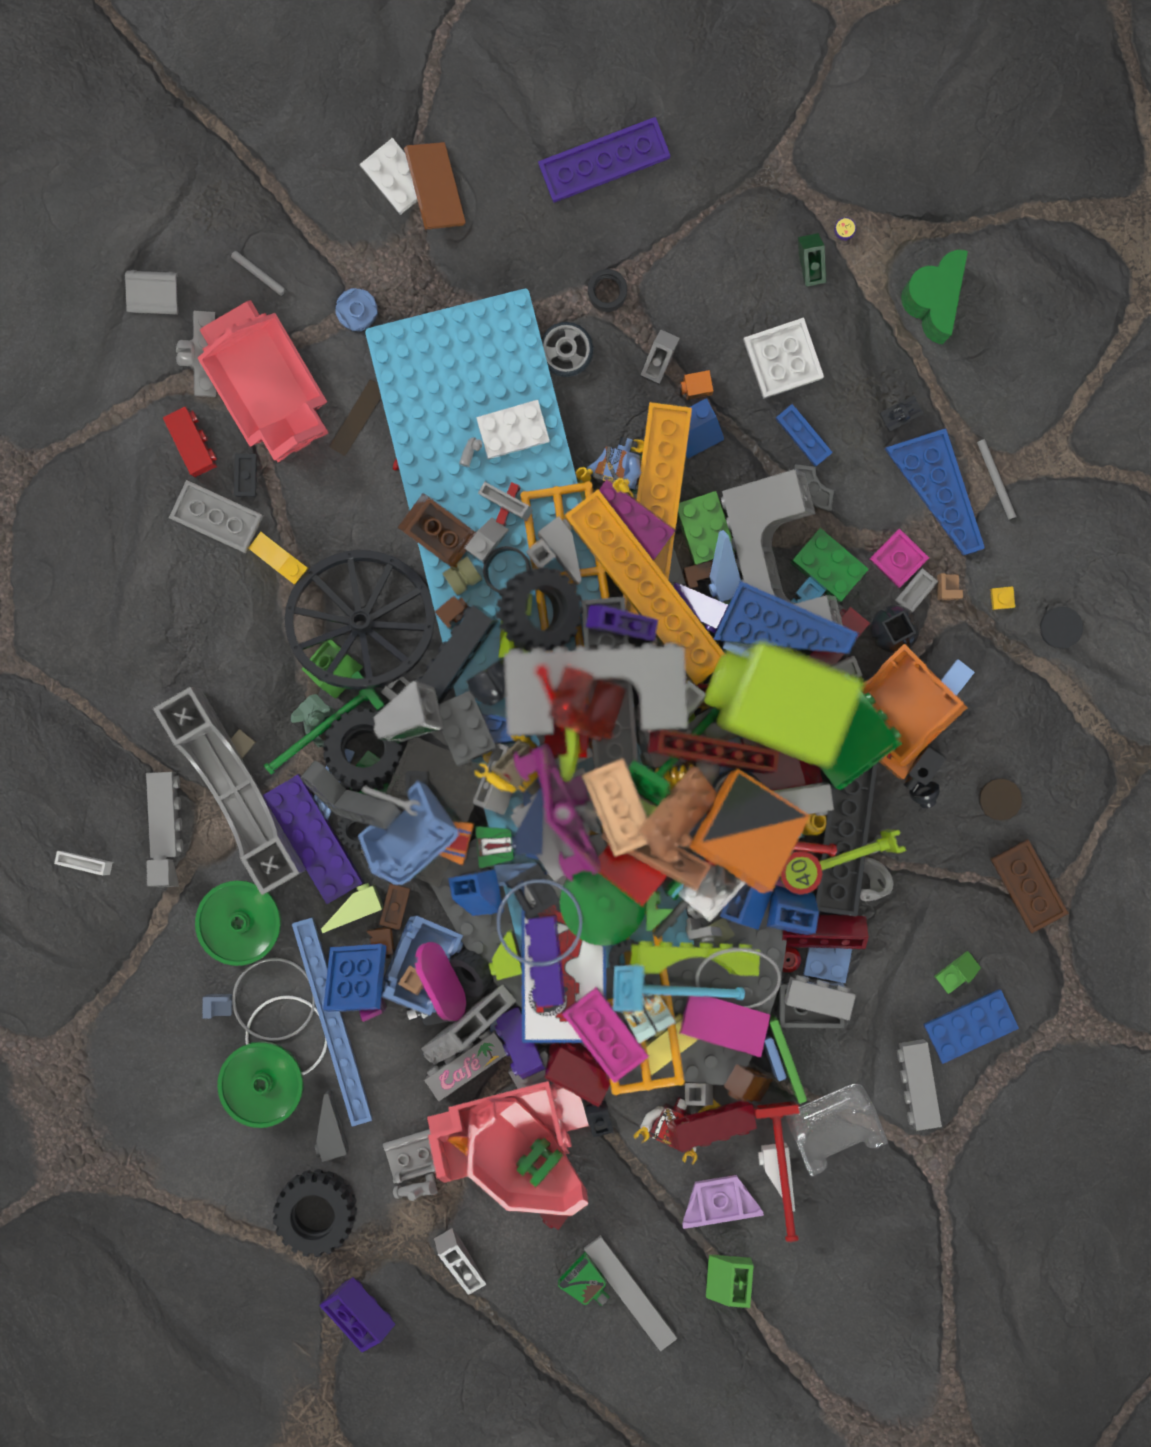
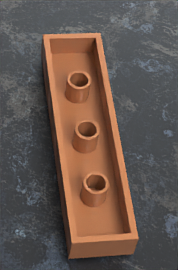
M604 830L601 839L609 843V840ZM649 844L626 852L696 892L711 867L710 864L679 847L675 850L679 853L680 859L674 862L661 860Z

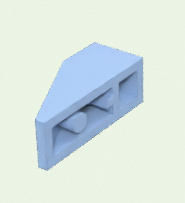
M724 530L719 531L710 572L712 584L709 585L712 596H716L720 602L733 598L741 581L730 538Z

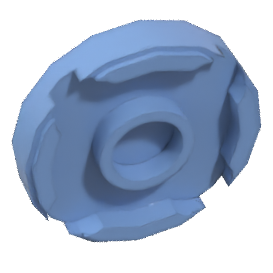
M351 288L343 292L338 298L336 315L339 322L345 328L352 331H363L375 322L378 314L377 304L374 297L368 291Z

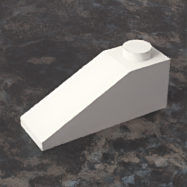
M784 1143L792 1209L795 1211L789 1147ZM776 1144L761 1145L762 1152H758L759 1165H763L765 1172L782 1197Z

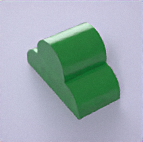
M951 251L942 258L937 266H925L918 269L903 288L901 301L904 309L911 316L922 319V328L925 335L935 343L944 344L952 335L968 251Z

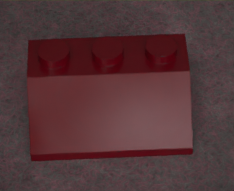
M553 1043L549 1047L544 1078L593 1105L600 1106L611 1085L610 1077L590 1050L581 1043Z

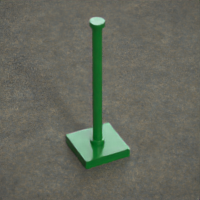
M359 671L351 676L356 679L365 678ZM373 688L360 690L359 695L271 763H266L264 767L273 775L275 773L274 770L329 729L335 719L339 721L341 714L345 712L348 714L363 701L367 702L370 700L375 708L380 711L386 707V704Z
M714 707L692 731L691 735L700 736L716 719L720 709ZM669 757L656 773L634 760L629 766V773L637 793L656 806H659L670 794V783L663 779V777L679 759Z

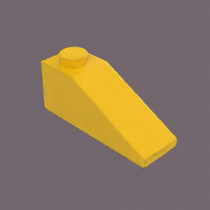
M262 532L259 533L248 548L294 585L309 569Z

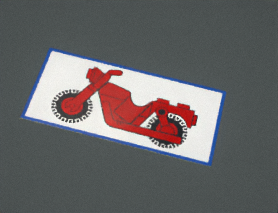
M547 871L544 872L548 880L553 881ZM563 875L555 882L563 886L566 877ZM526 885L521 887L532 909L535 908L537 904ZM552 885L554 891L560 899L561 889L555 885ZM559 901L532 918L557 915L560 953L562 956L573 945L576 936L569 930L563 920ZM522 909V959L532 962V958L528 957L527 950L528 945H530V936H526L525 924L528 923V920L524 917L523 914L525 912ZM579 939L571 953L561 960L566 1000L563 1005L537 1007V1002H534L532 998V988H535V983L530 978V967H533V965L522 962V1043H583L562 1015V1012L595 987L599 989L606 999V946L589 944Z

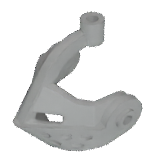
M866 857L863 871L870 878V889H861L860 899L872 901L891 894L893 879L890 872L879 861ZM878 879H881L885 888H882Z

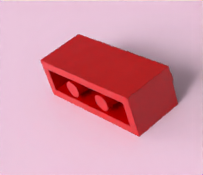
M183 407L163 417L190 475L197 477L217 467L215 463L217 457L212 448L208 449L206 445L208 438L203 429L199 430L196 424L199 420L193 410L190 411L187 407Z

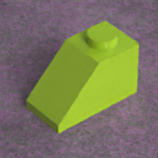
M508 930L503 939L509 949L519 956L513 932ZM501 942L492 957V963H489L492 976L496 975L497 980L522 974L521 962L514 958Z

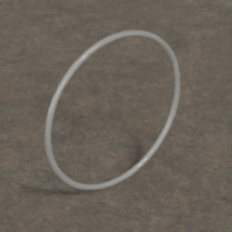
M731 948L722 950L709 956L699 966L695 982L696 987L700 988L699 974L701 969L709 960L720 954L745 951L758 954L771 962L778 975L776 988L763 1001L743 1006L749 1009L769 1001L777 993L781 983V973L777 964L767 955L753 949Z
M266 958L251 964L239 976L233 990V1010L238 1022L251 1035L267 1041H280L298 1034L308 1024L314 1012L315 1001L312 994V1008L307 1020L298 1030L287 1036L269 1038L258 1035L247 1028L238 1015L235 997L239 982L251 968L267 961H282L295 966L308 980L306 972L296 963L283 958Z

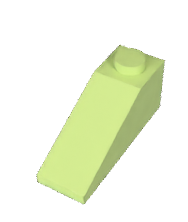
M369 883L358 886V891L353 893L323 926L322 932H327L382 910L384 906L376 885L370 886Z

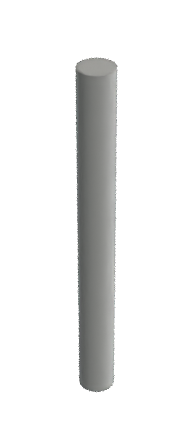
M985 439L978 441L977 444L1008 520L1017 517Z

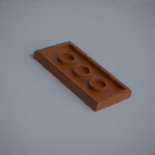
M1029 839L990 859L1031 934L1069 914Z

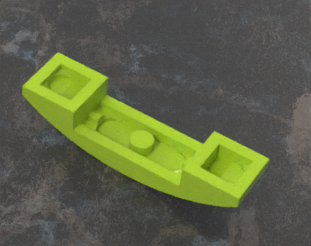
M556 691V697L565 717L568 755L560 756L561 777L565 782H570L578 762L579 734L571 708L561 694Z

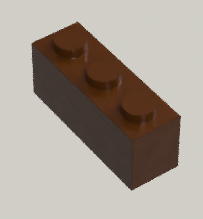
M736 1064L724 1087L729 1090L728 1094L737 1100L761 1101L773 1079L756 1068Z

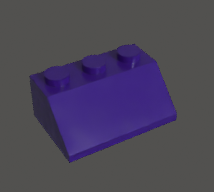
M353 1277L344 1282L319 1305L361 1352L379 1344L396 1325L392 1321L391 1316L377 1304L376 1299L370 1296L363 1289V1285Z

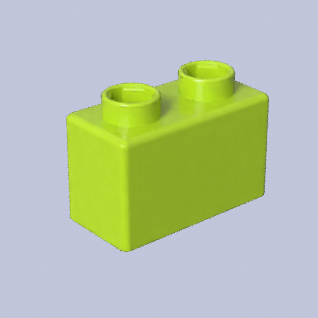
M759 642L745 650L742 655L732 651H727L725 655H721L703 701L720 709L716 718L717 727L806 763L830 766L861 691L863 681L766 642Z

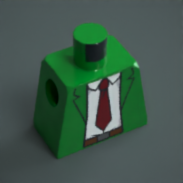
M476 827L479 868L514 860V851L516 849H511L512 829Z

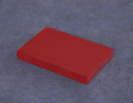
M610 844L598 857L600 860V870L598 873L642 907L668 877L666 874L626 852L615 856Z

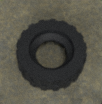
M468 949L461 950L449 961L468 997H480L492 985L494 979L490 966L476 952ZM466 969L471 972V974L474 976V978L471 977V976L468 974V972L466 971Z

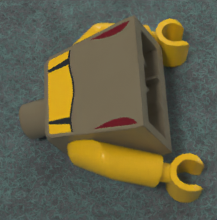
M525 735L511 736L517 742L490 768L491 773L488 772V767L485 764H479L480 767L484 768V774L474 771L477 777H486V781L499 790L510 793L515 791L524 793L528 791L533 795L541 788L536 781L539 778L538 770L528 774L530 781H526L519 775L514 764L513 757L516 751L520 757L532 753L533 749L537 747Z

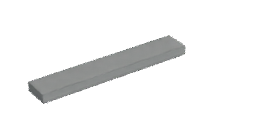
M600 1235L584 1247L586 1253L660 1352L677 1339L676 1334L604 1238Z

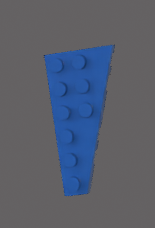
M946 428L886 447V452L962 555L985 549Z
M740 581L713 640L746 644L766 642L777 647L849 654L858 633Z

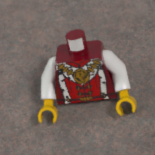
M678 1097L674 1107L665 1103L663 1106H658L647 1113L640 1126V1130L634 1134V1138L636 1139L640 1133L644 1137L641 1143H644L651 1137L671 1146L667 1121L691 1115L686 1112L688 1105H685V1098ZM697 1146L693 1147L691 1151L685 1152L682 1158L683 1162L686 1161L687 1156H691L693 1159L692 1164L695 1163L697 1159V1154L695 1153Z

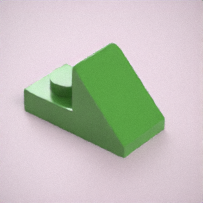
M655 891L647 901L646 931H652L673 911V909H656V904L660 905V891Z
M966 951L934 977L946 993L949 994L965 981L970 983L981 967L972 955Z

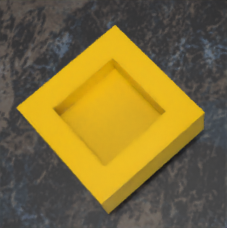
M1013 587L990 589L992 610L1015 608Z

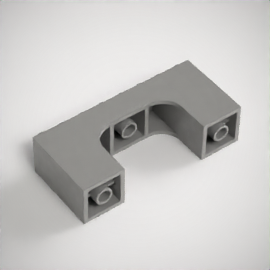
M791 470L722 491L723 497L721 502L723 508L727 510L728 518H726L729 530H732L733 538L731 542L733 549L737 550L739 559L736 562L739 571H742V582L843 626L836 596H823L797 604L791 602L785 596L772 549V537L780 525L815 514L806 474L798 470ZM778 647L788 652L800 650L797 648Z
M678 643L665 644L664 648H656V644L643 645L642 649H634V645H622L620 650H612V646H599L598 650L590 651L589 647H577L576 651L567 652V648H554V652H545V649H532V653H523V650L517 649L509 650L510 654H505L509 736L553 734L552 709L541 680L535 674V668L541 664L546 665L549 669V678L554 691L560 685L569 681L620 679L629 682L636 689L639 696L640 731L687 728L684 647H678Z

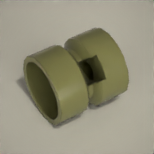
M468 557L459 561L456 568L450 567L442 573L457 596L465 592L468 585L474 586L482 581L481 576Z

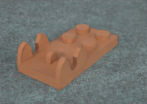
M692 766L637 831L661 860L667 862L677 861L680 859V856L675 849L678 846L685 847L692 844V838L688 833L714 804L717 793L697 767Z

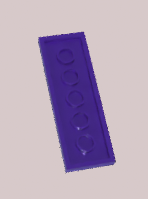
M654 117L538 161V165L552 202L555 203L670 159V153L657 119Z
M301 774L294 776L262 795L326 904L364 883L308 786L301 780Z

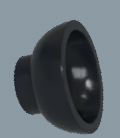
M931 781L927 785L920 783L914 792L910 790L909 794L914 802L920 804L921 808H930L937 803L936 799L940 794V786L938 783Z

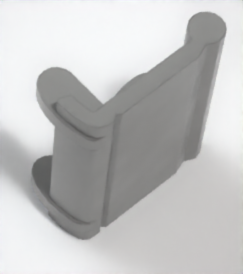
M126 271L127 312L178 314V273Z
M430 1129L383 1143L393 1175V1183H402L404 1180L436 1172L428 1135L431 1134Z

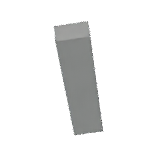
M484 482L478 492L482 497L526 522L533 511L529 505Z

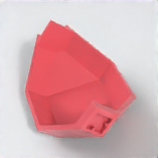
M487 1098L470 1110L467 1175L506 1210L572 1216L588 1205L587 1190L564 1151L559 1146L554 1134L516 1098ZM538 1138L540 1140L546 1138L551 1143L547 1148L550 1152L553 1153L558 1149L564 1155L545 1179L535 1188L529 1182L533 1176L528 1172L524 1176L516 1171L518 1168L516 1163L524 1154L528 1156L531 1153L532 1149L530 1147ZM541 1156L534 1166L539 1170L547 1160Z

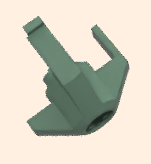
M317 694L310 695L291 714V722L303 721L305 733L308 734L319 726L325 717L333 715L336 711L331 706L326 705ZM319 736L313 740L317 747H323V740Z

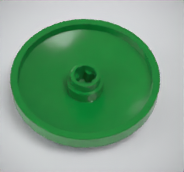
M583 870L573 874L574 881L566 878L563 887L571 892L581 909L583 922L579 939L584 942L598 946L614 945L629 938L642 923L647 902L642 907L600 873L593 874L591 870ZM561 889V914L569 930L577 937L579 930L578 911L571 897Z
M244 880L225 882L209 891L199 904L195 918L197 938L203 949L212 958L221 963L233 966L251 964L268 954L278 940L281 930L279 907L269 892L262 895L253 882Z
M259 1041L241 1046L225 1060L218 1076L217 1087L221 1104L234 1120L249 1127L266 1128L279 1124L292 1114L301 1100L304 1081L299 1063L288 1050L275 1043Z

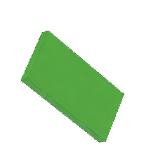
M770 1014L768 1025L793 1094L799 1104L806 1102V1095L779 1021L775 1015Z

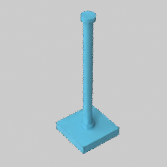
M617 966L614 969L613 1011H643V994L735 998L736 1000H743L745 996V991L742 987L720 989L643 985L644 966Z

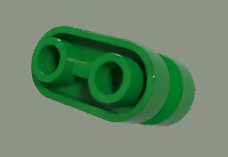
M538 1138L530 1147L532 1149L531 1153L528 1156L524 1154L516 1163L518 1166L516 1171L524 1176L528 1172L533 1176L529 1182L535 1188L545 1179L564 1155L558 1149L553 1153L550 1152L547 1148L551 1143L546 1138L542 1140ZM543 1156L547 1161L538 1170L534 1164Z

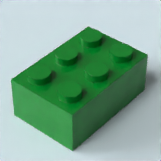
M821 528L816 531L790 562L807 578L810 577L820 585L828 596H836L837 603L845 598L868 571L864 564Z

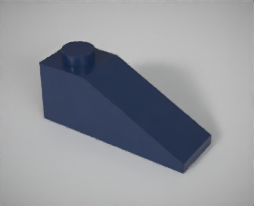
M541 788L538 790L518 827L516 836H512L511 849H516V854L542 855L544 793Z

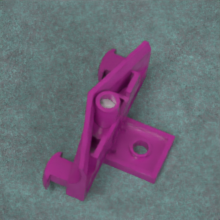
M548 743L534 748L532 753L520 757L516 751L513 757L517 772L524 780L530 781L528 774L538 770L544 793L546 821L574 852V854L568 857H564L562 851L558 855L559 865L564 876L568 880L574 881L573 874L580 871L591 870L593 874L597 873L600 870V860L585 829L584 821L575 811L576 806H585L586 801H592L588 796V788L582 774L572 778L570 782H565L561 777V772Z

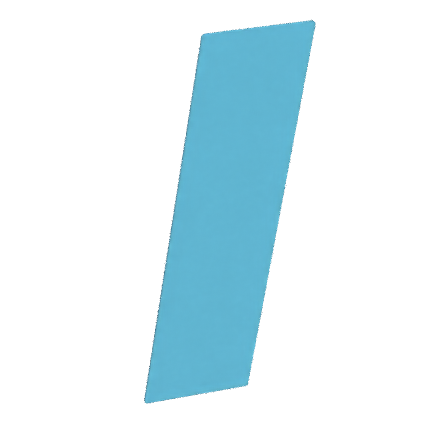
M521 289L366 329L368 346L409 510L424 493L477 533L491 517L496 520L501 509L500 506L478 494L484 482L506 494L511 482L518 484L521 488L520 491H517L515 498L521 501V493L523 491L578 484L528 289ZM538 400L550 442L488 460L476 417ZM475 437L482 441V448L479 451H474L470 467H464L459 464L463 450L468 440ZM580 492L562 495L564 515L582 502ZM553 496L530 500L531 508L533 509L532 517L536 543L540 540L537 536L538 532L556 519ZM509 512L505 526L509 531L496 549L504 546L514 547L524 553L531 563L529 556L526 554L529 547L525 521ZM572 528L570 531L573 535L579 569L596 567L594 555ZM418 543L435 611L451 597L455 596L457 599L462 597L468 606H480L497 619L496 613L500 612V607H496L497 600L501 599L502 596L486 583L483 576V563L467 551L464 553L459 561L468 557L481 576L482 581L474 586L468 585L467 590L457 596L442 574L450 566ZM504 551L499 553L489 565L488 575L490 582L498 590L507 587L505 583L509 579L514 578V575L520 572L527 571L526 562L518 552ZM555 557L544 566L549 567L550 570L556 569L560 572H565ZM598 575L581 577L582 581L577 585V595L581 594L582 600L601 599ZM533 590L530 593L532 594L531 616H528V618L536 628L541 630L536 593ZM544 594L550 625L553 618V607L549 598ZM436 614L442 642L444 643L451 637V630L447 628ZM497 619L499 622L455 683L456 697L469 691L466 682L468 679L502 659L498 658L499 625H501V619ZM582 619L581 625H582V632H583V638H584L583 619ZM455 622L451 623L452 627L456 625ZM571 637L570 642L565 645L568 648L567 652L576 651L575 637ZM576 681L582 687V682ZM507 697L493 706L477 701L482 714L507 718ZM525 735V737H529L537 745V747L541 746L536 735ZM636 741L638 762L642 764L641 748ZM506 743L501 745L511 748L515 743ZM483 756L472 760L474 770L479 774H484V768L479 766V764L487 766ZM593 757L578 763L576 766L578 770L583 768L585 773L593 770ZM476 776L479 786L482 778ZM518 791L512 793L509 806L504 815L484 808L488 826L512 829V836H516L518 827L510 816L514 814L512 810L523 803V793ZM598 816V818L596 819V821H597V822L600 824V826H601L602 823H601L600 818H599V816ZM516 850L514 851V860L499 863H539L543 872L547 871L540 860L528 858L526 854H516ZM661 885L656 890L660 891V905L657 904L658 909H674L682 900L679 896L674 901L665 894ZM503 886L505 895H507L511 891V888ZM513 893L507 899L522 958V908ZM686 909L676 919L677 922L674 926L669 927L662 935L663 942H673V946H680V942L694 944V940H689V936L686 933V919H688ZM646 915L638 929L630 936V940H635L639 943L640 941H652L655 946L653 931H646ZM616 944L606 946V968L610 967L609 953ZM623 953L620 956L621 964L625 963Z

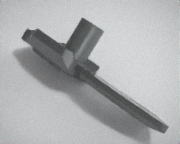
M586 801L585 806H576L575 811L584 822H587L589 829L601 834L602 828L596 821L598 814L593 808L594 803Z

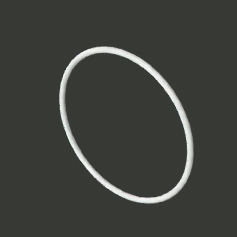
M279 996L272 998L261 1004L254 1011V1013L249 1019L247 1028L250 1029L252 1020L255 1017V1015L259 1012V1010L273 1001L280 999H294L309 1005L311 1008L312 1004L302 998L295 996ZM314 1007V1011L318 1014L317 1008ZM247 1031L245 1036L246 1044L249 1043V1033ZM326 1038L324 1048L319 1059L313 1066H311L306 1071L302 1072L303 1075L313 1070L324 1057V1054L327 1049Z

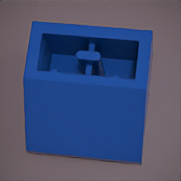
M495 869L466 873L448 878L452 899L472 916L498 913L502 899Z
M745 883L719 911L718 915L758 930L773 889L760 893Z
M774 885L767 927L803 935L816 933L819 911L815 893L797 894L790 892L785 887Z

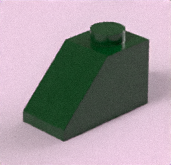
M819 233L798 237L799 259L805 286L826 283L825 245Z

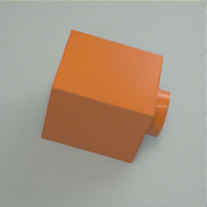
M710 370L684 375V382H681V390L683 395L686 394L687 400L713 394Z

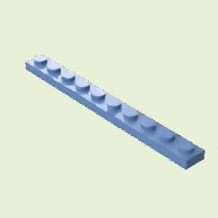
M311 917L292 923L351 1126L372 1121L373 1117L342 1012H327L323 1010L328 965L314 918Z

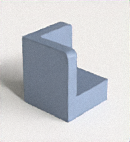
M207 994L203 997V1018L232 1015V994Z

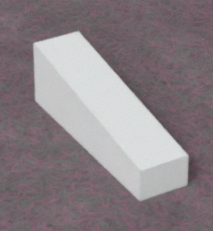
M57 851L54 864L99 875H110L113 862L65 851Z

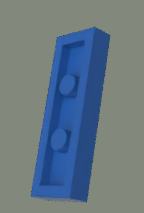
M793 404L775 418L815 467L833 453Z

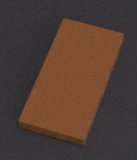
M445 142L406 145L404 151L425 230L463 226L466 222Z

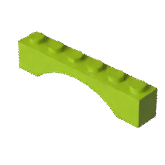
M640 941V945H632L631 966H644L643 973H660L677 961L691 957L708 958L719 951L731 949L733 944L720 943L719 947H713V943H700V947H693V943L680 942V946H673V942H660V946H654L652 941ZM739 944V948L752 949V945ZM734 951L720 954L711 959L724 967L730 974L759 976L760 955Z

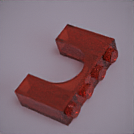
M565 665L548 717L556 720L555 725L578 732L598 741H601L602 737L611 739L626 689L598 680L590 705L586 710L587 697L595 675Z

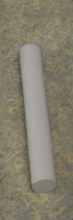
M237 251L232 253V259L280 296L285 293L286 289L244 256Z

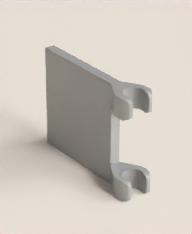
M363 787L362 790L368 796L387 800L396 807L407 810L412 816H417V813L411 811V806L418 805L421 807L418 801L404 802L367 787Z

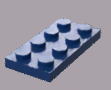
M1000 989L923 1024L942 1064L1019 1029Z

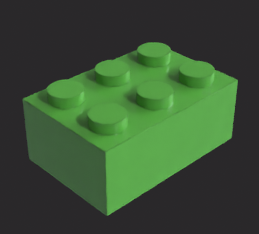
M715 491L679 503L677 517L693 566L712 561L719 531L724 530L729 536L730 542L732 539L717 492Z

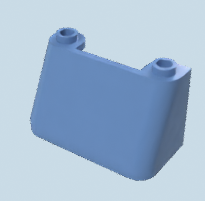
M420 781L408 791L409 799L411 801H418L421 804V807L418 805L411 806V811L416 812L417 816H412L405 810L391 823L387 830L369 826L358 835L371 872L397 885L404 884L412 879L458 837L455 824L431 790Z
M410 917L384 976L381 997L431 1016L432 1012L435 1013L436 1010L424 987L417 996L402 988L398 983L409 965L416 969L415 963L418 962L416 952L422 944L429 942L439 944L450 961L451 956L455 952H460L463 946L461 940L463 935L421 917Z

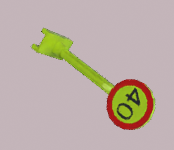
M886 829L880 831L882 838L877 839L876 842L822 861H818L811 853L803 851L793 852L780 873V880L790 892L807 894L815 890L820 884L824 869L876 851L882 852L886 850V852L900 853L906 850L904 846H897V839L894 836L900 834L899 830Z

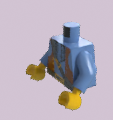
M620 437L618 448L605 447L601 456L594 463L588 466L587 469L584 467L577 469L575 475L578 480H582L584 483L590 482V475L603 481L609 479L613 482V487L617 492L627 493L629 488L636 489L637 478L642 473L640 466L641 457L630 452L632 439Z

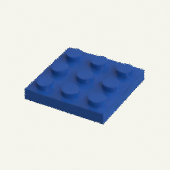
M386 945L330 947L323 1005L324 1011L380 1010Z

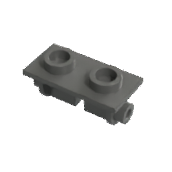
M718 864L713 866L715 867L713 886L716 887V895H719L722 890H726L727 894L734 893L736 889L735 875L728 873L729 870Z

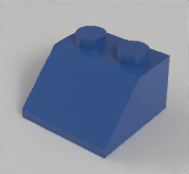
M707 398L689 407L692 408L686 448L687 459L724 440L717 417Z

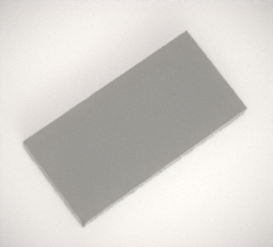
M186 480L169 518L241 552L247 553L263 515Z

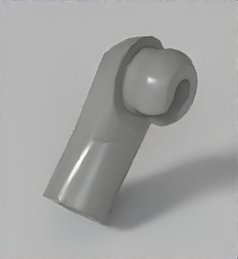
M475 437L468 440L460 459V465L470 467L474 451H479L482 448L481 440Z

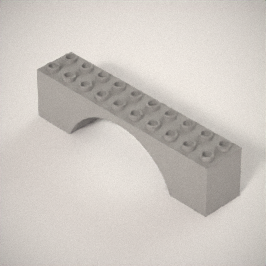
M189 687L153 708L174 746L194 766L216 799L233 832L239 849L240 859L260 893L263 895L306 871L202 689Z

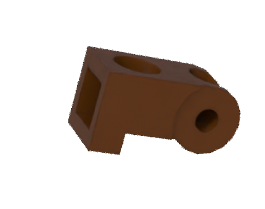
M713 560L683 569L688 588L695 589L698 587L697 582L710 579Z

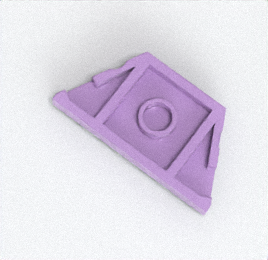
M737 1175L696 1181L682 1225L683 1229L763 1216V1211Z

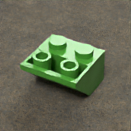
M709 1254L706 1298L731 1307L750 1308L754 1266L752 1259Z

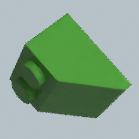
M332 639L328 640L320 646L310 660L327 671L341 647ZM346 653L333 674L352 678L351 676L360 671L363 666ZM304 667L302 668L320 688L335 699L345 690V688L336 687L319 680Z

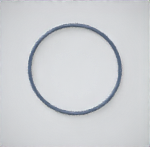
M545 879L526 881L513 888L502 901L497 915L498 935L505 949L517 960L534 966L550 965L565 958L575 948L582 932V913L575 897L562 885ZM531 883H549L559 887L571 897L579 915V930L573 945L565 954L548 962H530L520 958L509 949L501 934L500 917L505 902L516 890Z

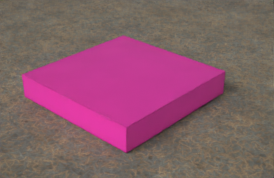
M898 529L869 560L900 588L929 557L903 531Z

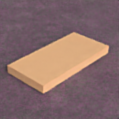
M622 758L582 774L614 855L618 856L648 844L637 831L648 818L624 759Z

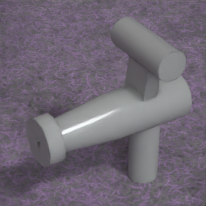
M433 1172L425 1174L426 1181L423 1183H415L404 1187L395 1186L393 1189L394 1197L400 1199L403 1196H407L410 1201H414L420 1196L437 1194L438 1191Z

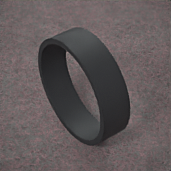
M504 546L497 548L488 555L484 562V579L488 586L498 593L501 590L496 589L492 585L488 575L489 565L496 555L504 551L518 552L524 558L527 570L532 569L527 556L514 547Z

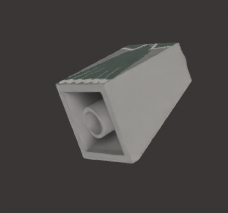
M416 681L408 685L374 717V730L378 738L396 743L443 729L435 688Z

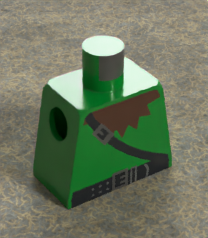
M586 1251L558 1279V1287L584 1305H587L594 1299L602 1306L610 1297L603 1290L607 1284L606 1278Z

